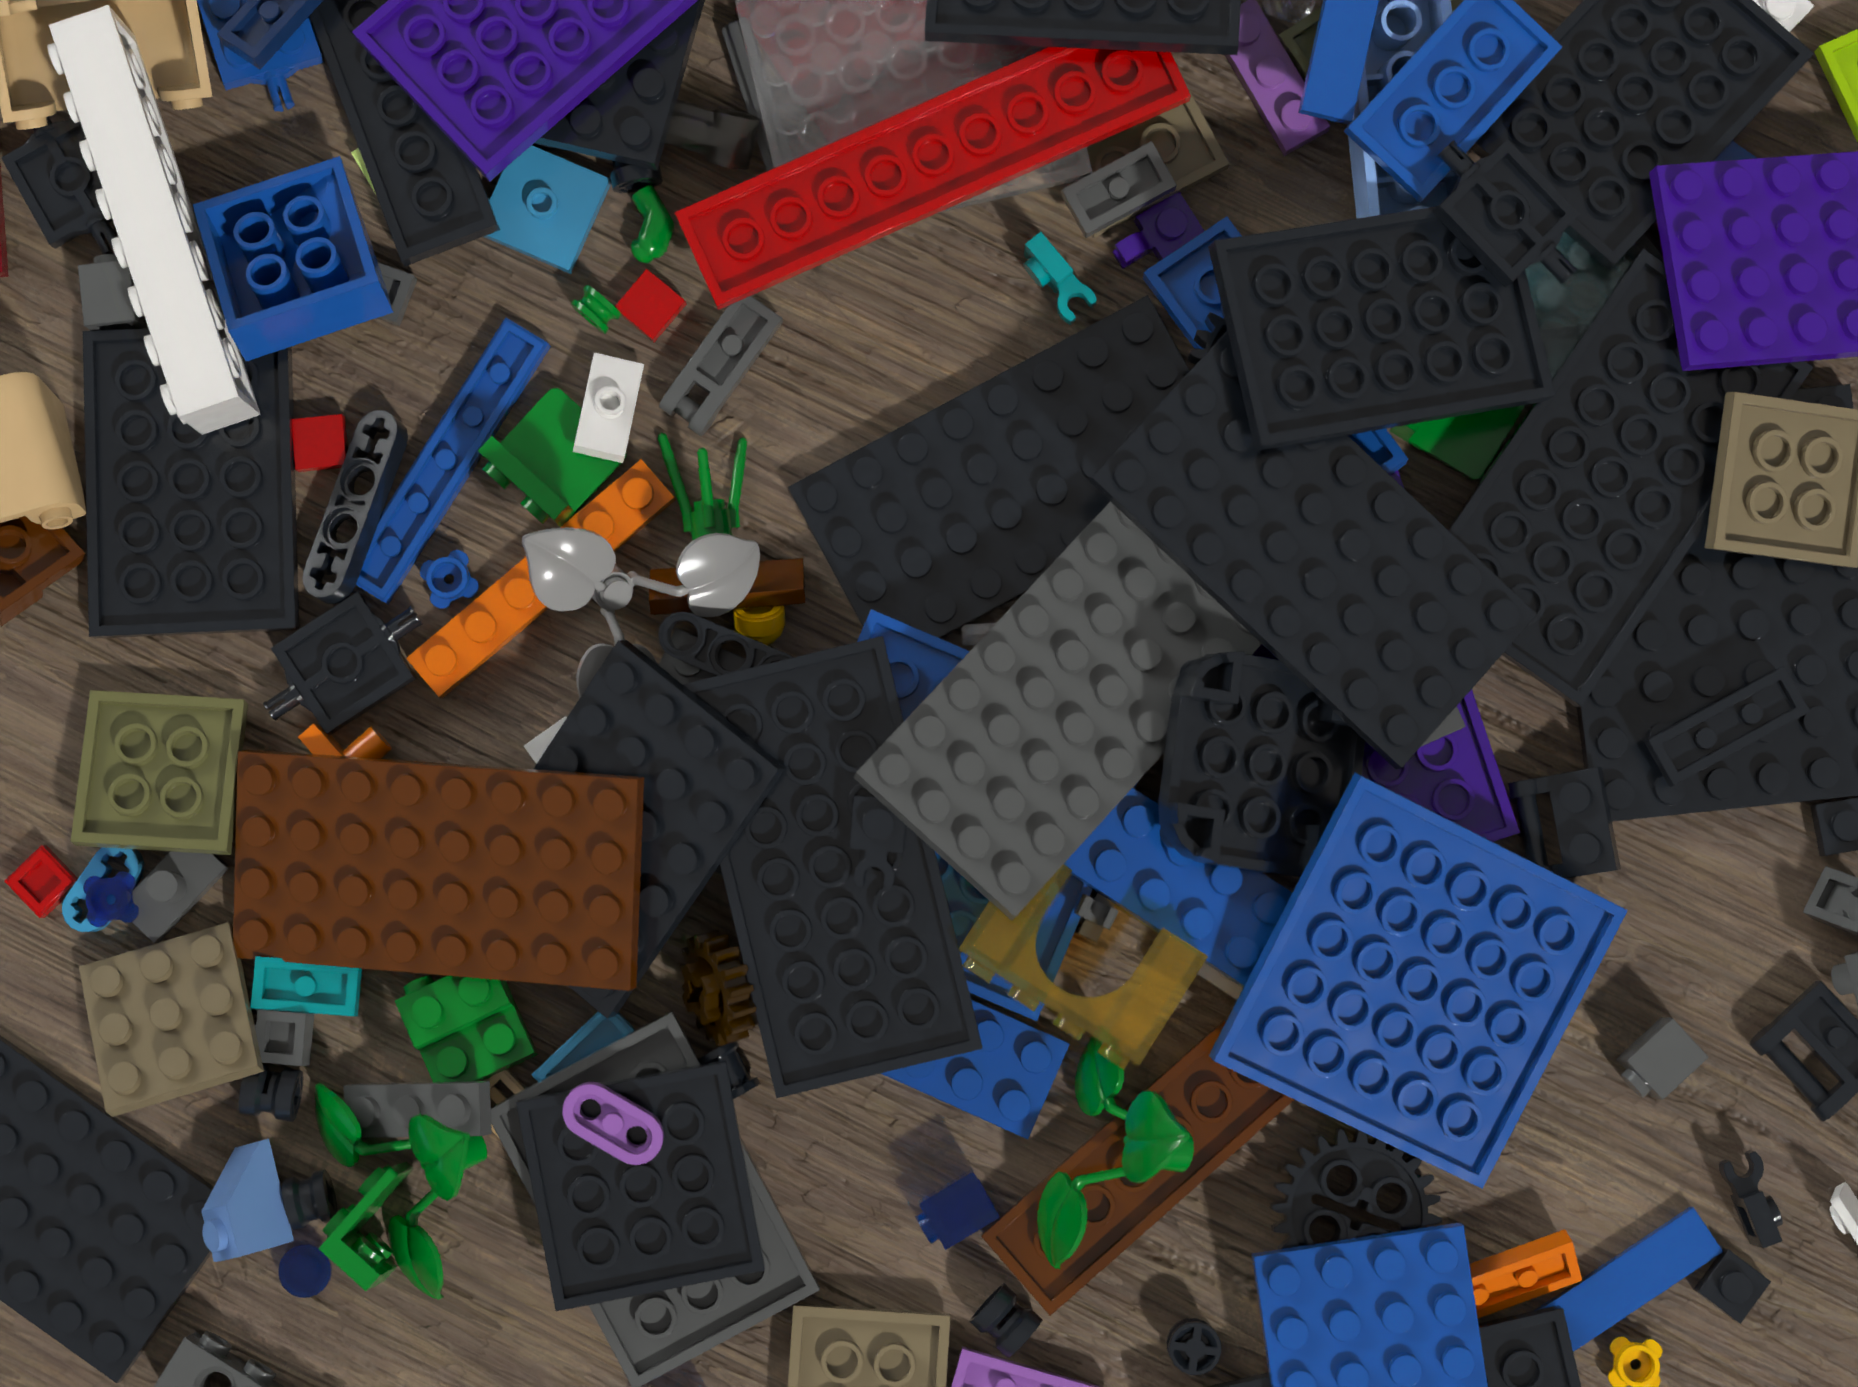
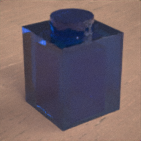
M972 1168L920 1199L919 1206L923 1212L915 1217L929 1242L932 1244L940 1240L945 1250L997 1220L1000 1218V1215Z

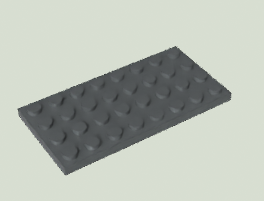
M1109 502L856 772L854 778L1013 921L1165 752L1171 698L1183 664L1189 660H1196L1212 653L1245 651L1244 654L1253 655L1262 643L1113 503Z

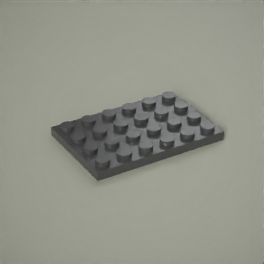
M673 1010L491 1107L492 1126L534 1204L535 1200L516 1102L520 1099L572 1090L585 1082L603 1084L701 1065ZM743 1141V1152L765 1271L589 1305L632 1387L643 1386L820 1290L814 1274Z

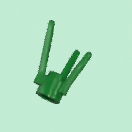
M660 433L658 435V442L682 513L684 533L691 532L692 541L700 536L712 533L732 535V528L740 527L739 505L746 462L747 439L741 437L737 442L727 509H725L724 499H713L708 452L705 448L698 449L701 501L693 502V512L668 437L665 433Z

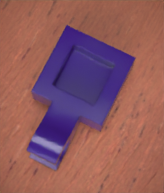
M1178 192L1136 216L1134 222L1140 232L1133 233L1115 244L1116 249L1112 253L1122 269L1129 267L1151 252H1154L1157 259L1161 261L1204 232V229L1181 193Z

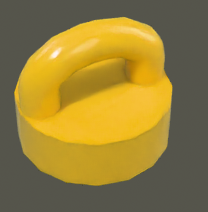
M784 605L733 609L734 627L742 635L769 645L783 632L786 622Z

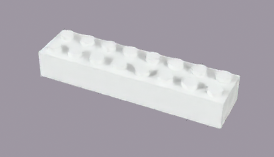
M109 5L50 24L49 28L54 43L47 45L49 56L56 72L59 75L65 73L70 91L63 93L64 101L73 122H81L86 140L79 142L81 153L88 169L91 172L97 170L102 188L95 190L96 198L105 219H113L118 237L111 240L113 250L120 266L123 269L129 267L134 286L128 287V295L137 316H145L150 335L144 336V343L153 365H161L167 383L160 385V391L170 415L177 414L183 424L187 423L202 435L261 415L241 353L227 329L201 233L135 35Z

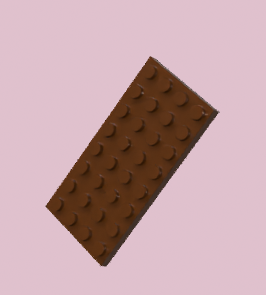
M261 750L238 751L233 942L237 956L243 959H255V956L282 958L284 962L631 991L637 986L644 777Z

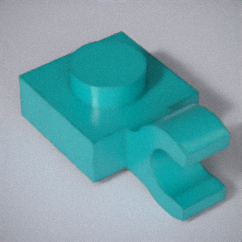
M1039 232L1025 244L1024 256L1027 261L1023 263V266L1037 285L1042 288L1048 284L1056 294L1058 293L1057 311L1064 322L1071 325L1076 320L1075 314L1067 305L1071 298H1082L1090 308L1096 305L1097 300L1092 289L1082 284L1073 274L1074 270L1042 232Z

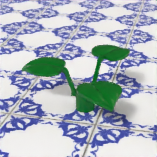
M1098 1026L1097 1031L1093 1033L1082 1052L1075 1076V1095L1080 1109L1086 1115L1098 1116L1105 1107L1106 1111L1125 1120L1126 1136L1123 1139L1125 1146L1122 1154V1167L1079 1175L1073 1181H1071L1070 1176L1066 1172H1057L1049 1180L1039 1202L1037 1223L1042 1249L1054 1269H1060L1061 1263L1074 1254L1084 1236L1087 1225V1204L1081 1190L1085 1185L1125 1176L1131 1182L1143 1183L1160 1170L1184 1172L1191 1164L1193 1158L1194 1142L1192 1135L1175 1119L1167 1103L1158 1093L1153 1091L1141 1092L1132 1102L1128 1111L1116 1104L1113 1097L1122 1088L1124 1064L1115 1038L1109 1029L1103 1026Z
M321 1083L316 1084L315 1115L317 1126L326 1148L339 1163L346 1167H353L359 1162V1154L368 1156L412 1149L414 1155L421 1163V1168L424 1170L426 1179L432 1189L406 1214L405 1219L400 1215L390 1218L388 1236L395 1261L407 1279L426 1295L440 1300L444 1297L440 1294L443 1287L441 1257L432 1238L418 1225V1218L438 1196L447 1201L456 1197L461 1186L464 1171L486 1160L487 1147L483 1136H470L469 1133L448 1128L430 1116L417 1114L409 1121V1139L370 1145L361 1140L360 1124L349 1106Z

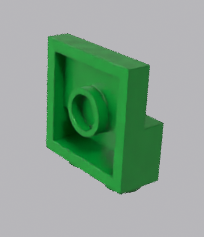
M427 975L406 984L403 987L406 995L395 1000L413 1046L420 1051L433 1082L484 1081L501 1071H505L538 1055L506 980L445 976L434 982L432 975Z

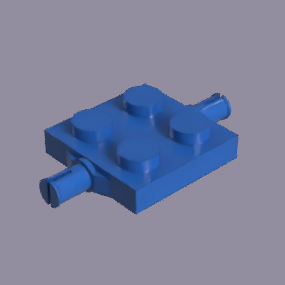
M197 0L225 90L247 84H267L274 111H284L278 92L282 93L287 110L293 108L295 103L286 78H289L300 69L324 63L310 17L302 23L263 68L259 70L223 46L217 36V33L247 0Z

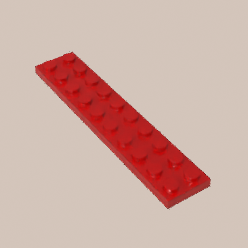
M1048 47L676 211L675 215L715 305L720 310L1190 101L1191 94L1171 52Z

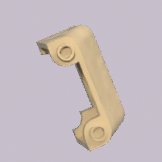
M0 0V109L3 123L15 122L16 129L19 130L44 127L48 125L46 117L56 114V111L67 110L63 93L69 92L70 88L65 73L59 75L50 59L47 45L54 43L49 25L106 5L113 9L135 35L155 98H160L161 101H171L173 110L203 106L202 98L212 97L197 0Z
M14 372L1 375L0 523L26 516L30 521L41 524L45 529L66 527L73 522V519L86 515V502L64 405L40 377L34 373Z

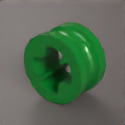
M586 285L583 288L584 297L581 300L574 299L570 305L592 326L606 334L609 330L607 326L609 320L613 318L618 320L622 314L598 291Z

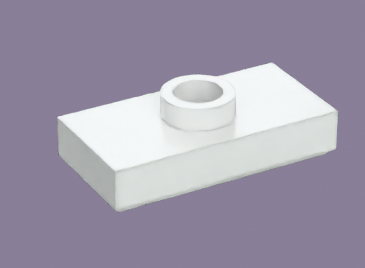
M594 353L572 452L623 463L644 364Z

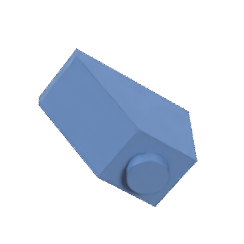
M269 1139L234 1148L201 1211L204 1220L203 1239L207 1248L212 1253L214 1262L241 1257L294 1241L283 1204L282 1190Z

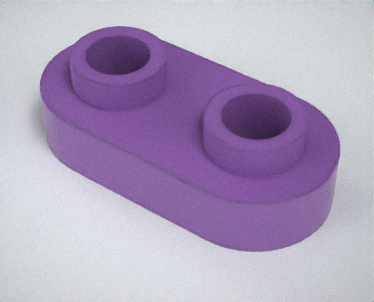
M597 1082L579 1084L570 1091L564 1101L563 1118L567 1127L574 1134L627 1164L640 1165L652 1160L660 1151L664 1139V1131L659 1119L650 1111L605 1085ZM587 1099L596 1100L600 1104L601 1113L594 1118L585 1116L581 1110L582 1102ZM633 1126H640L645 1129L647 1140L642 1144H633L627 1137V1131Z

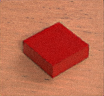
M646 269L615 307L622 314L623 318L655 343L687 303Z
M343 414L292 419L295 470L306 472L342 468L348 451L346 421Z
M41 845L4 882L39 918H45L65 899L78 878L47 845Z

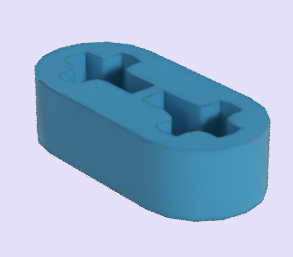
M100 848L63 901L62 914L65 922L72 929L79 932H97L104 929L118 913L119 909L117 907L141 880L145 863L142 854L137 849ZM126 854L128 857L124 865L130 869L128 875H116L108 885L104 882L113 869L107 863L108 859L111 856L120 858ZM99 890L103 893L94 906L100 912L98 918H86L81 921L80 917L83 910L77 906L79 900H91Z

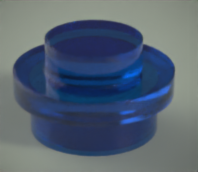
M311 1244L298 1245L290 1249L282 1257L278 1270L279 1279L284 1289L290 1294L301 1298L312 1297L323 1291L329 1284L332 1276V1264L330 1259L318 1249L319 1247Z

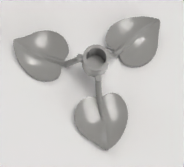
M551 528L532 532L522 537L527 557L530 584L536 597L546 607L560 612L579 609L592 598L601 607L600 613L607 620L614 637V646L617 641L625 640L614 613L615 610L625 607L630 602L634 586H642L676 597L687 594L688 606L695 615L699 617H715L731 611L743 601L754 584L760 561V548L754 540L742 539L726 533H712L700 536L691 541L681 553L677 562L676 573L683 585L673 586L639 576L635 571L628 573L622 571L615 564L616 556L609 542L601 535L590 530ZM595 644L588 648L582 656L576 675L579 698L614 646ZM633 644L657 664L654 656L646 647Z

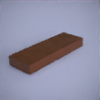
M803 558L759 561L758 573L752 588L743 601L734 609L805 603ZM676 568L650 569L649 579L673 586L683 585L677 577ZM649 589L651 615L692 612L688 606L687 594L676 597Z

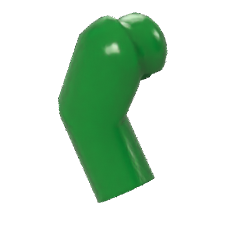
M653 185L640 189L631 197L644 219L638 238L632 240L631 243L633 256L642 263H649L654 258L662 257L667 251L674 232L673 219Z

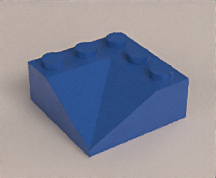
M340 156L193 204L227 329L245 361L393 313L379 264Z

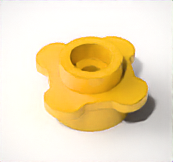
M1622 1336L1615 1338L1611 1342L1610 1352L1614 1357L1613 1369L1608 1373V1381L1613 1387H1658L1660 1385L1659 1358L1662 1356V1348L1658 1342L1653 1339H1647L1643 1343L1630 1342ZM1637 1359L1640 1363L1637 1369H1632L1630 1366L1631 1361Z

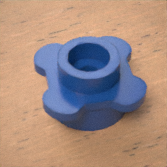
M453 550L449 553L448 557H442L435 561L428 560L420 568V576L427 581V585L432 592L430 601L437 608L445 609L449 607L453 600L461 597L470 599L478 593L479 583L476 579L471 578L467 567L469 557L463 551ZM447 575L454 576V582L452 584H447L445 582V577Z

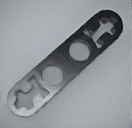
M384 410L369 412L358 423L304 568L302 579L305 589L309 594L326 604H338L347 599L353 592L407 446V428L400 420ZM386 429L390 431L387 440L379 439L378 442L374 441L377 432L384 433ZM370 455L375 459L378 456L381 461L379 464H376L374 461L366 458V456ZM373 471L375 482L372 489L366 494L356 495L354 484L358 476L364 472ZM355 519L358 526L355 536L346 543H339L336 534L340 524L345 520ZM335 550L346 557L344 560L337 556L333 558L330 556L331 551ZM325 574H337V579L334 583L328 582L325 585L321 583Z

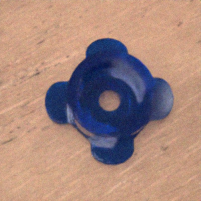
M119 872L113 878L103 879L99 876H91L85 881L83 890L86 894V905L89 910L87 919L91 925L103 927L108 921L114 920L131 923L138 917L139 907L134 903L132 893L136 881L130 873ZM110 894L116 897L114 904L107 902V897Z

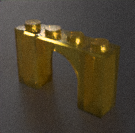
M1063 864L1013 921L989 901L959 947L960 954L967 958L963 967L987 983H990L993 976L1001 979L1012 987L1007 995L1027 1009L1034 1012L1040 1004L1057 1016L1052 1024L1079 1041L1084 1033L1102 1044L1097 1053L1123 1070L1129 1062L1136 1067L1140 1066L1208 958L1206 954L1162 928L1131 978L1120 988L1109 994L1097 997L1072 995L1061 990L1048 979L1036 955V939L1040 926L1072 877V870Z

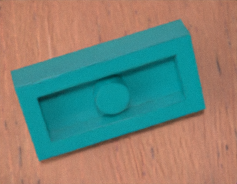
M255 956L251 1008L358 1016L362 968L284 962L282 958Z

